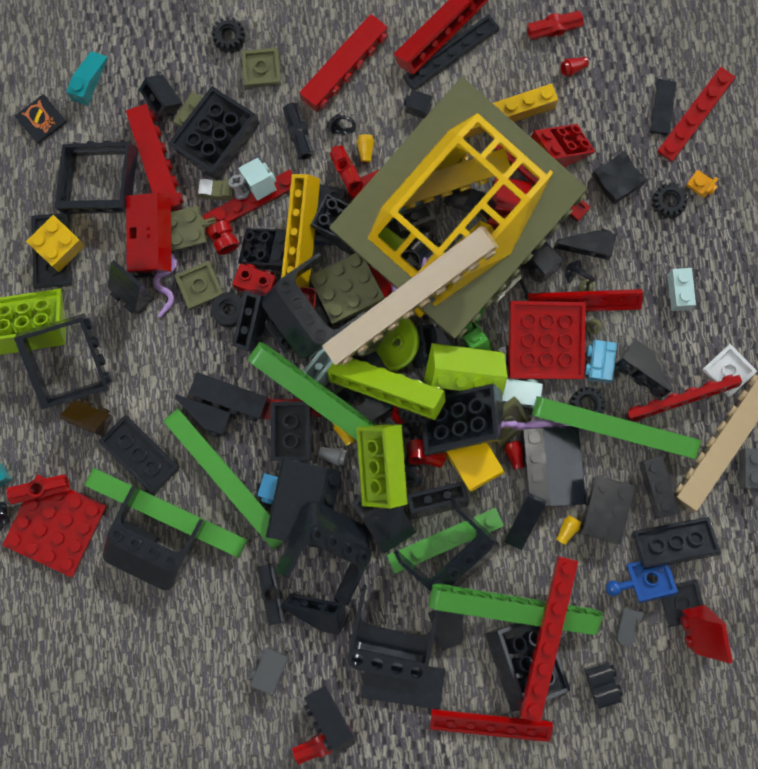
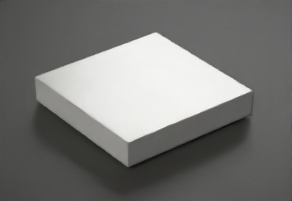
M731 344L724 348L702 369L715 382L721 381L727 375L733 374V376L740 374L743 381L740 387L757 372ZM740 387L724 393L731 397Z

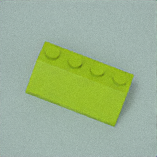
M432 343L424 381L430 386L460 391L493 383L504 395L507 382L505 354L498 351Z
M402 425L356 427L362 506L395 508L407 505Z

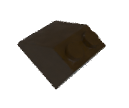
M81 399L80 402L73 400L59 418L103 437L110 426L113 416L109 414L110 410L101 406L98 409L91 407L93 403Z

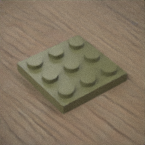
M356 253L309 276L333 326L376 306L385 299L366 261Z

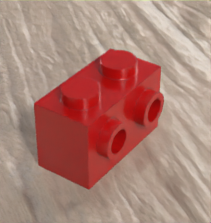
M246 263V265H239L232 285L234 289L242 292L244 290L257 289L267 293L277 283V279L273 272L268 270L260 271L257 270L256 266Z

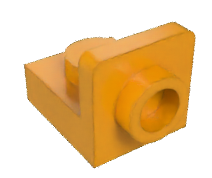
M697 169L686 184V187L702 198H705L707 194L712 195L718 187L715 184L718 178L715 177L712 180Z

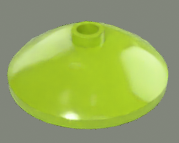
M402 318L398 321L399 326L387 332L376 350L389 371L401 370L407 367L414 360L418 352L419 334L416 326L409 318L406 320Z

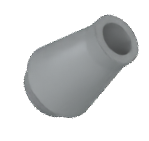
M321 447L318 457L340 467L341 465H346L348 451L344 450V448Z

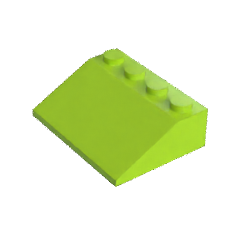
M61 288L0 297V355L19 352L14 340L17 333L65 319ZM66 327L27 338L31 349L36 350L66 345Z

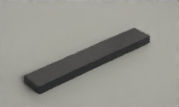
M488 14L439 49L414 75L409 72L403 75L404 81L411 89L417 90L499 31L500 27Z

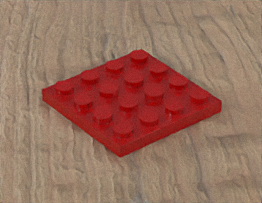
M509 301L508 378L585 379L586 302Z
M37 474L34 480H42L46 478ZM40 484L35 487V493L39 494L42 490ZM71 489L43 499L25 501L22 503L2 546L73 578L108 506Z

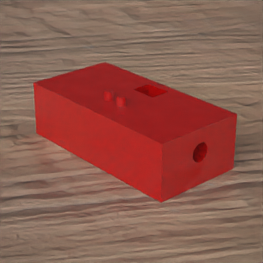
M161 193L126 196L127 272L139 274L171 272V196Z

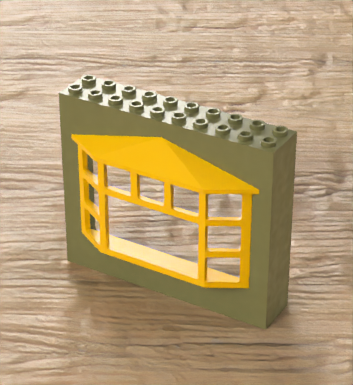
M461 76L329 228L391 285L398 289L441 257L446 248L459 234H462L465 238L471 233L465 227L481 209L499 223V226L491 234L499 246L495 250L496 254L488 260L484 258L479 261L480 266L471 272L467 270L462 274L463 278L457 283L453 284L451 282L446 286L447 290L441 295L437 296L435 294L429 298L431 300L429 304L423 308L417 307L451 338H460L467 331L465 326L469 322L474 323L481 315L479 313L482 307L484 309L487 308L494 300L492 296L495 293H500L507 286L505 281L516 276L520 271L518 266L526 264L533 256L531 252L534 249H539L546 242L544 237L552 234L560 226L557 222L566 219L573 211L571 209L572 205L576 206L585 198L586 194L584 192L587 190V187ZM475 124H478L494 139L481 154L463 139ZM459 144L492 173L498 181L440 247H436L400 215L398 211L453 148ZM498 144L516 158V161L504 174L486 160V157ZM521 164L539 179L527 194H524L509 180V177ZM502 185H505L521 200L505 219L487 205V202ZM392 218H395L411 232L397 251H394L379 237L380 232ZM415 238H418L433 252V255L419 271L401 257V254Z

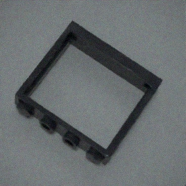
M105 140L103 143L87 141L86 143L73 142V144H62L54 208L61 213L69 214L126 213V196L133 195L138 148L131 142H125L124 140H120V142ZM124 154L119 200L71 201L76 156Z
M85 313L17 333L14 337L41 409L105 391L110 387V382H112L110 372L105 370V358L103 354H99L97 348L99 347L98 339L92 335L90 330L92 329V323L89 318H86ZM80 323L101 381L50 396L27 338Z

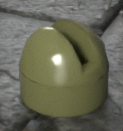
M585 279L580 282L579 291H585L586 282L589 283L588 291L594 290V283L590 280Z
M591 319L586 323L585 329L590 335H596L601 331L602 323L598 319ZM596 324L597 327L593 330L592 326Z

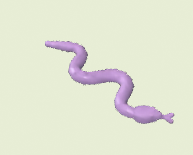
M172 253L171 272L156 273L152 281L154 288L168 297V302L158 315L159 318L171 308L174 301L172 291L160 284L161 278L173 273L177 268V259Z
M547 419L525 423L502 421L501 429L505 427H511L513 430L542 427L564 428L570 425Z

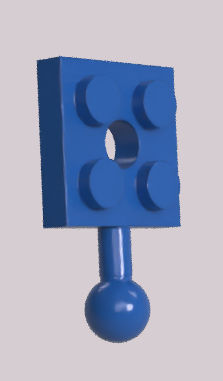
M641 561L627 564L626 568L631 580L621 583L612 580L606 584L605 588L610 596H618L621 590L634 588L638 603L678 594L669 565L643 570ZM654 575L658 581L651 584L647 581L646 577Z

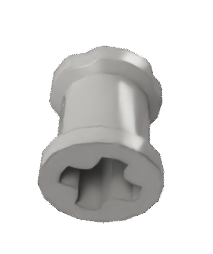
M234 175L229 179L228 184L233 188L236 199H245L250 195V189L245 185L243 175Z

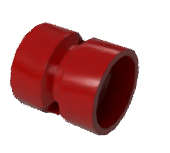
M228 220L219 221L207 229L211 241H214L213 245L218 255L228 254L240 246L235 234H232L233 229Z

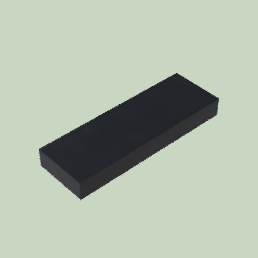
M658 79L650 133L669 135L677 82Z
M528 492L505 538V543L520 550L523 549L546 504V500Z

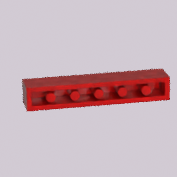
M448 0L393 54L398 66L414 75L488 0Z
M370 14L299 92L300 100L316 113L320 109L323 110L328 105V100L339 93L343 83H348L351 80L353 72L356 69L360 70L364 65V60L368 56L371 57L375 53L376 47L387 40L388 27L374 15Z
M147 104L126 110L152 193L171 196V212L182 210L181 204L184 203L181 192L177 193L178 181L175 175H171L170 170L173 167L170 159L165 157V153L168 152L165 143L160 142L159 137L162 134L159 126L154 124V120H157L154 111L150 110Z

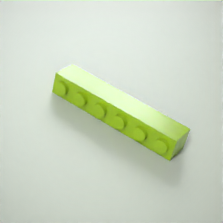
M353 358L344 366L343 364L335 365L332 363L328 369L331 383L433 420L437 418L445 403L444 390L439 387L430 386L420 380H413L402 374L390 372L383 367L373 366L366 361L362 362Z

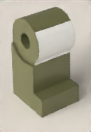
M201 179L198 181L197 196L210 200L230 201L232 200L233 188L228 184L229 179H223V181Z

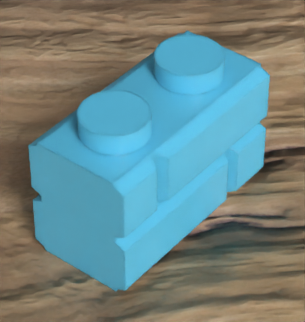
M594 340L591 345H588L587 356H590V361L585 366V375H588V381L611 383L613 381L617 343Z

